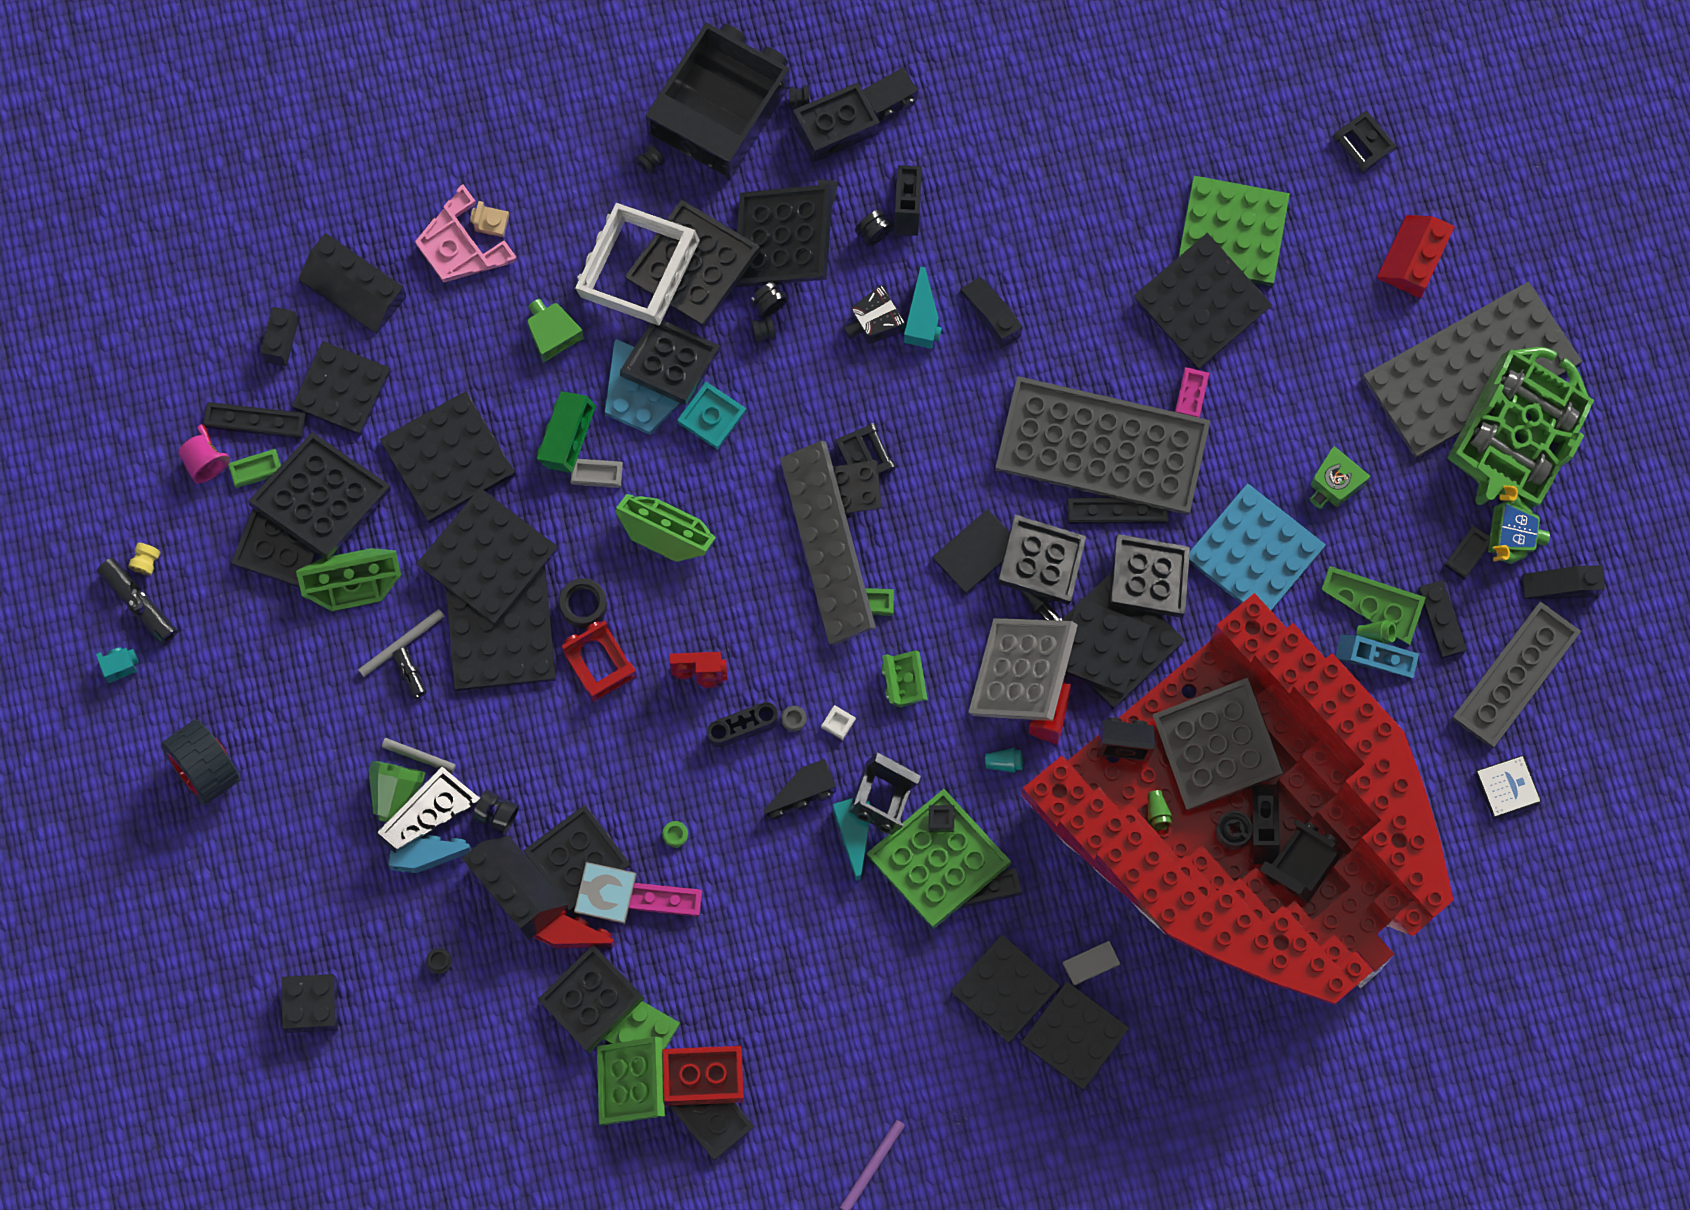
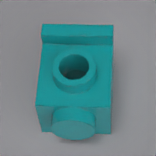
M115 648L110 650L106 656H103L101 652L96 654L103 675L108 683L137 672L135 664L139 663L134 649Z

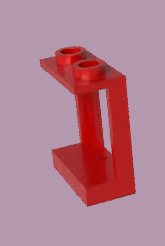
M606 621L601 623L595 622L586 628V632L579 636L577 634L570 636L564 641L565 644L562 645L564 655L593 702L637 677L635 668L625 657L609 631ZM590 641L601 643L618 669L598 682L595 681L580 655L583 645Z

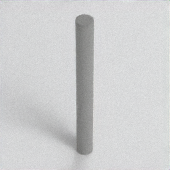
M438 609L359 668L358 671L363 677H366L391 658L394 651L407 646L445 616Z

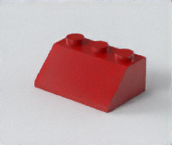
M1406 215L1377 279L1422 298L1455 226L1433 216Z

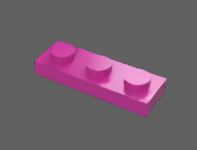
M635 883L628 910L699 917L702 890Z

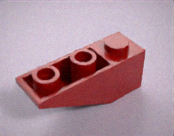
M565 910L533 936V938L553 948H590L592 945L596 948L614 947L615 945L614 939L611 938V933L601 928H598L596 931L588 927L589 923L586 920L577 916L575 919L566 916Z

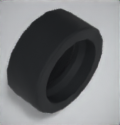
M586 578L575 579L566 584L559 597L561 615L567 623L577 628L585 629L595 622H601L606 614L607 600L600 584ZM577 590H589L597 597L598 606L592 615L577 617L570 611L568 606L569 598Z

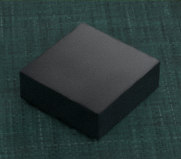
M929 805V832H955L954 805Z

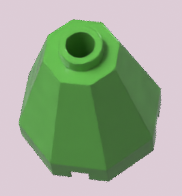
M371 761L369 776L373 814L379 815L378 820L388 822L418 792L424 781L425 772L394 764Z

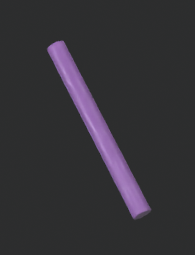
M895 1121L840 1206V1209H852L905 1127L902 1122Z

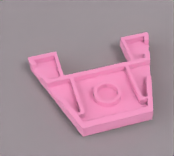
M464 185L457 189L454 197L448 200L437 218L431 221L415 241L416 246L443 283L517 261V257L505 241L482 254L456 217L476 205V201Z

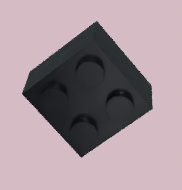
M334 974L282 977L283 1029L286 1033L339 1030L338 979Z

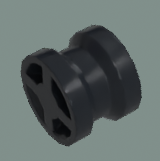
M808 85L797 89L794 86L789 87L790 111L810 103Z
M650 144L645 147V151L642 154H638L634 158L637 165L650 176L655 172L657 166L665 163L661 153Z
M767 316L761 321L751 320L757 344L762 343L766 339L776 340L771 316Z

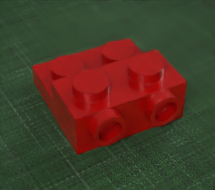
M721 652L670 654L672 676H677L678 679L692 678V675H696L697 685H702L704 688L717 687V684H722V681H727L726 659H721Z

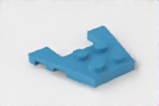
M616 339L614 342L605 415L651 435L680 403L621 377L620 369L635 347Z

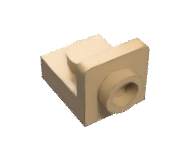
M479 201L477 208L472 209L470 222L474 224L475 232L504 237L509 211L485 207L484 202Z

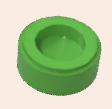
M679 821L669 822L663 829L664 842L672 848L681 847L688 840V830Z

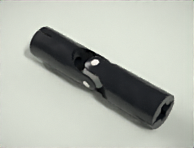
M114 558L107 559L98 567L97 574L125 602L129 610L160 645L167 644L177 635L178 630L151 599L141 591L136 582ZM142 606H144V612L140 611Z

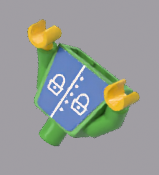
M1503 485L1505 495H1500L1499 499L1506 502L1494 506L1488 552L1497 553V557H1493V561H1503L1512 564L1526 558L1528 553L1535 551L1537 544L1546 546L1549 542L1550 533L1539 529V516L1533 514L1532 510L1518 497L1517 488L1515 486Z

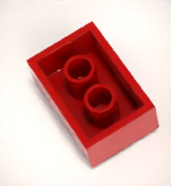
M741 1046L663 1049L665 1106L744 1102Z

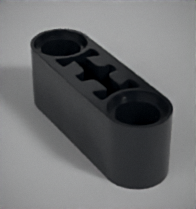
M763 702L715 720L708 726V741L713 747L723 748L768 731L777 724V708L772 703ZM764 711H769L773 714V718L769 721H763L759 715ZM752 716H755L756 726H754V721H752ZM743 721L744 724H747V728L742 729L738 722ZM730 724H731V728L733 729V733H734V734H732V735H730V728H729V725H730ZM717 729H722L726 732V735L722 739H716L712 736V733Z

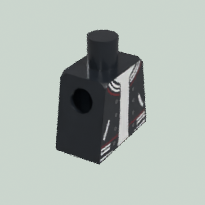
M882 285L878 286L851 308L850 316L853 322L843 326V330L849 340L861 334L867 344L905 331V322Z

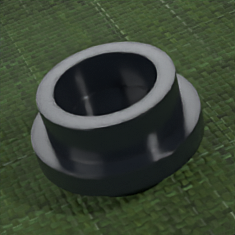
M436 948L428 953L426 964L431 972L443 974L450 969L452 957L447 950Z

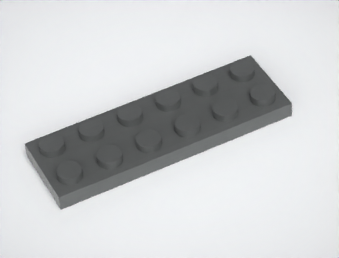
M1539 602L1452 717V720L1493 749L1581 631L1542 602Z

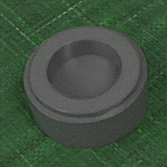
M799 706L787 707L782 713V725L790 732L801 731L807 722L805 711Z

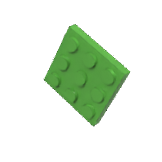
M651 1037L597 1046L599 1124L609 1125L664 1117L662 1038Z

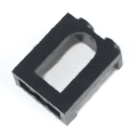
M876 753L866 761L848 812L856 815L859 820L869 822L878 827L881 832L892 835L904 826L900 819L910 790L918 785L921 776L884 755ZM875 776L896 787L887 813L866 803Z

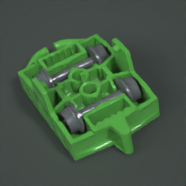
M1546 347L1510 349L1501 355L1447 457L1479 483L1475 499L1478 505L1493 500L1497 495H1505L1503 485L1515 486L1518 490V497L1530 509L1540 505L1559 469L1573 458L1584 437L1579 431L1594 400L1588 396L1577 368L1568 359L1563 358L1559 366L1568 373L1569 382L1535 362L1540 357L1553 361L1557 352ZM1493 408L1495 409L1491 416L1486 415ZM1526 412L1531 415L1532 421L1527 420ZM1515 433L1520 436L1521 443L1516 441ZM1551 442L1559 443L1554 454L1549 449Z

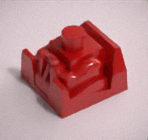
M1062 683L1053 721L1031 720L1029 725L1030 735L1057 745L1059 744L1070 699L1071 684Z

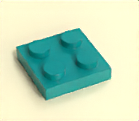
M705 382L677 422L719 450L747 412V409L708 382Z

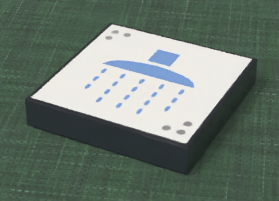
M1523 755L1474 772L1492 819L1542 802Z

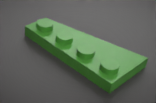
M1331 566L1328 568L1321 590L1372 623L1383 620L1393 622L1396 626V638L1408 645L1411 644L1426 598Z

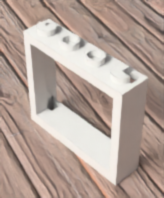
M616 203L611 214L607 215L603 231H600L597 235L596 246L593 252L588 254L586 267L583 273L578 275L579 281L575 288L581 298L660 325L700 239L693 229ZM625 221L680 240L648 308L593 290Z

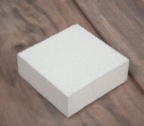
M834 705L821 728L843 741L856 718Z

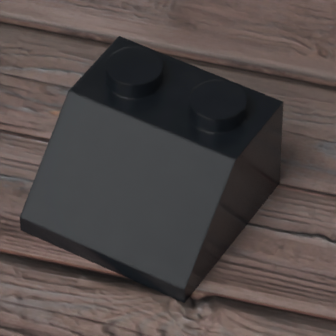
M1115 717L1102 720L1099 730L1097 756L1148 762L1155 748L1154 726L1147 725V722L1135 720L1132 723L1122 722V719Z

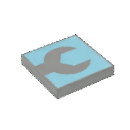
M586 862L574 912L625 924L637 874Z

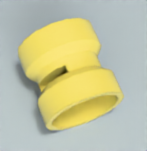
M137 543L134 549L136 555L130 559L128 567L140 574L151 576L154 570L153 561L159 558L161 552L150 545Z

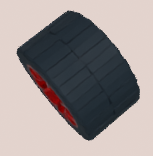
M194 719L161 742V748L169 763L187 788L203 805L209 804L240 781L239 773L224 747L205 725L197 719Z

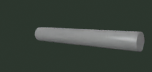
M385 738L382 743V747L438 769L443 767L451 774H453L456 768V764Z

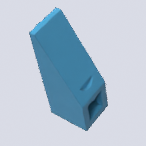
M427 835L425 839L420 838L396 853L391 850L388 866L392 871L419 873L464 856L471 851V847L463 839L452 838L448 842L440 841V837Z

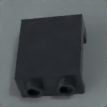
M1296 819L1293 824L1297 829L1273 864L1271 865L1265 861L1260 871L1268 879L1308 903L1344 852L1337 845L1339 841L1332 835L1326 833L1323 836L1318 833L1319 829L1309 821H1305L1303 824Z

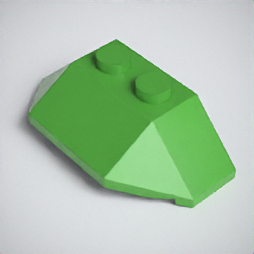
M626 494L615 510L632 541L675 562L705 555L716 538L700 519L657 498L634 497L633 495Z
M373 548L331 556L328 560L321 558L296 571L301 595L331 611L382 601L395 582L401 577L396 550Z

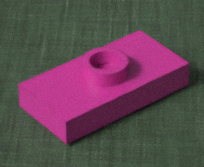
M1185 367L1175 412L1200 417L1209 377L1208 372Z

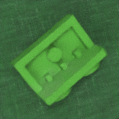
M915 650L896 656L888 654L882 656L883 663L881 668L887 682L885 693L890 704L904 707L928 700L919 651Z

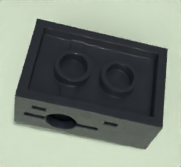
M858 82L794 109L791 120L812 162H816L877 135L880 125Z

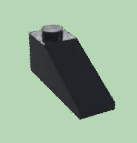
M898 165L894 235L918 236L922 166Z
M982 277L977 278L960 289L1000 349L1021 337L1023 326L1010 307Z
M1603 565L1573 566L1522 575L1524 599L1599 598L1605 590Z
M1258 784L1252 787L1253 864H1264L1265 861L1273 864L1280 854L1278 785Z

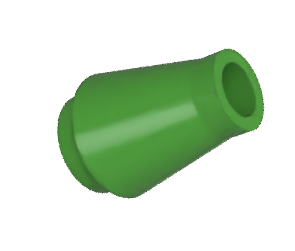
M1388 620L1359 625L1357 628V636L1384 644L1394 642L1396 639V626Z
M1155 790L1147 794L1148 823L1155 831L1168 829L1172 825L1173 816L1163 798L1162 791Z

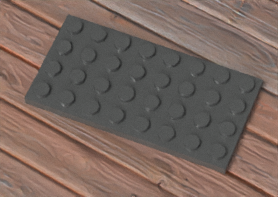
M1528 281L1363 375V379L1416 459L1460 434L1502 354L1510 349L1546 347L1557 352L1553 361L1540 357L1535 362L1558 377L1567 373L1559 366L1563 358L1568 359L1575 367L1581 365L1582 360ZM1493 408L1486 415L1491 416L1495 409Z
M1017 376L995 471L1189 515L1211 420Z

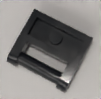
M1367 110L1332 136V139L1336 143H1340L1356 162L1358 170L1362 174L1369 171L1375 164L1397 148L1396 144ZM1352 133L1371 157L1365 159L1347 138V135Z
M876 423L836 439V445L846 465L873 461L862 439L869 437L882 463L878 465V474L882 475L895 470L897 466L894 460L890 459L878 435L879 429Z

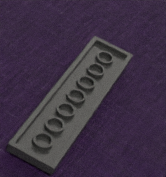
M821 440L780 458L828 643L829 645H836L876 629L827 443Z

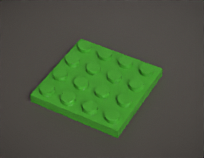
M1194 176L1179 256L1208 232L1252 283L1273 287L1290 193Z
M945 789L941 790L904 821V826L900 830L886 836L866 853L867 857L933 930L1011 865L1009 858ZM929 805L955 806V832H929Z

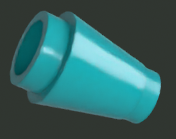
M1010 748L986 754V769L1016 773V770L1023 769L1022 750Z

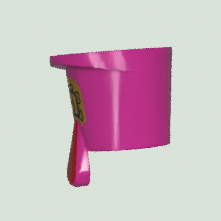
M203 424L197 427L202 435L195 436L186 441L178 452L191 478L197 484L213 479L230 463L228 454L219 453L212 445L207 429Z

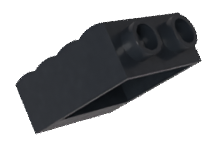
M706 22L645 115L647 133L731 179L789 89L790 68L787 67L788 60L777 50L764 47L760 52L745 44L747 40L745 35L735 27L722 24L720 29Z

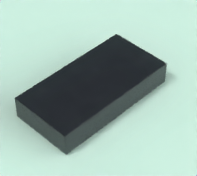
M1473 525L1444 566L1465 580L1488 549L1490 537Z

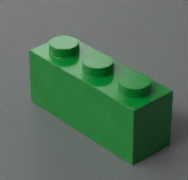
M560 392L559 398L554 404L551 420L546 426L543 443L538 449L537 459L546 468L573 473L596 405L587 396Z

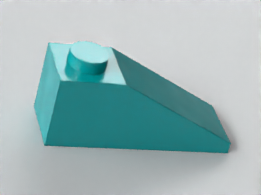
M920 267L904 334V343L933 349L934 341L939 342L942 327H938L939 318L926 269Z
M852 798L833 804V812L855 880L858 881L861 880L870 823L861 821L856 815L848 812L853 800Z

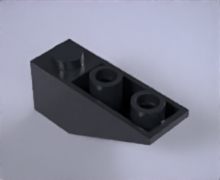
M822 759L801 767L763 810L764 818L778 819L784 816L787 810L793 808L796 811L808 807L811 801L816 799L824 801L833 797L832 793L836 792V785L826 760Z

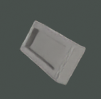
M577 459L571 475V485L621 488L623 462Z
M1107 941L1064 961L1062 964L1072 985L1076 986L1119 966L1120 962L1110 941Z

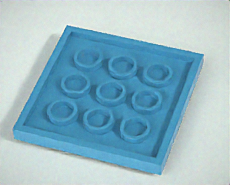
M1247 483L1192 548L1189 554V563L1241 604L1255 593L1272 611L1325 548L1326 544Z

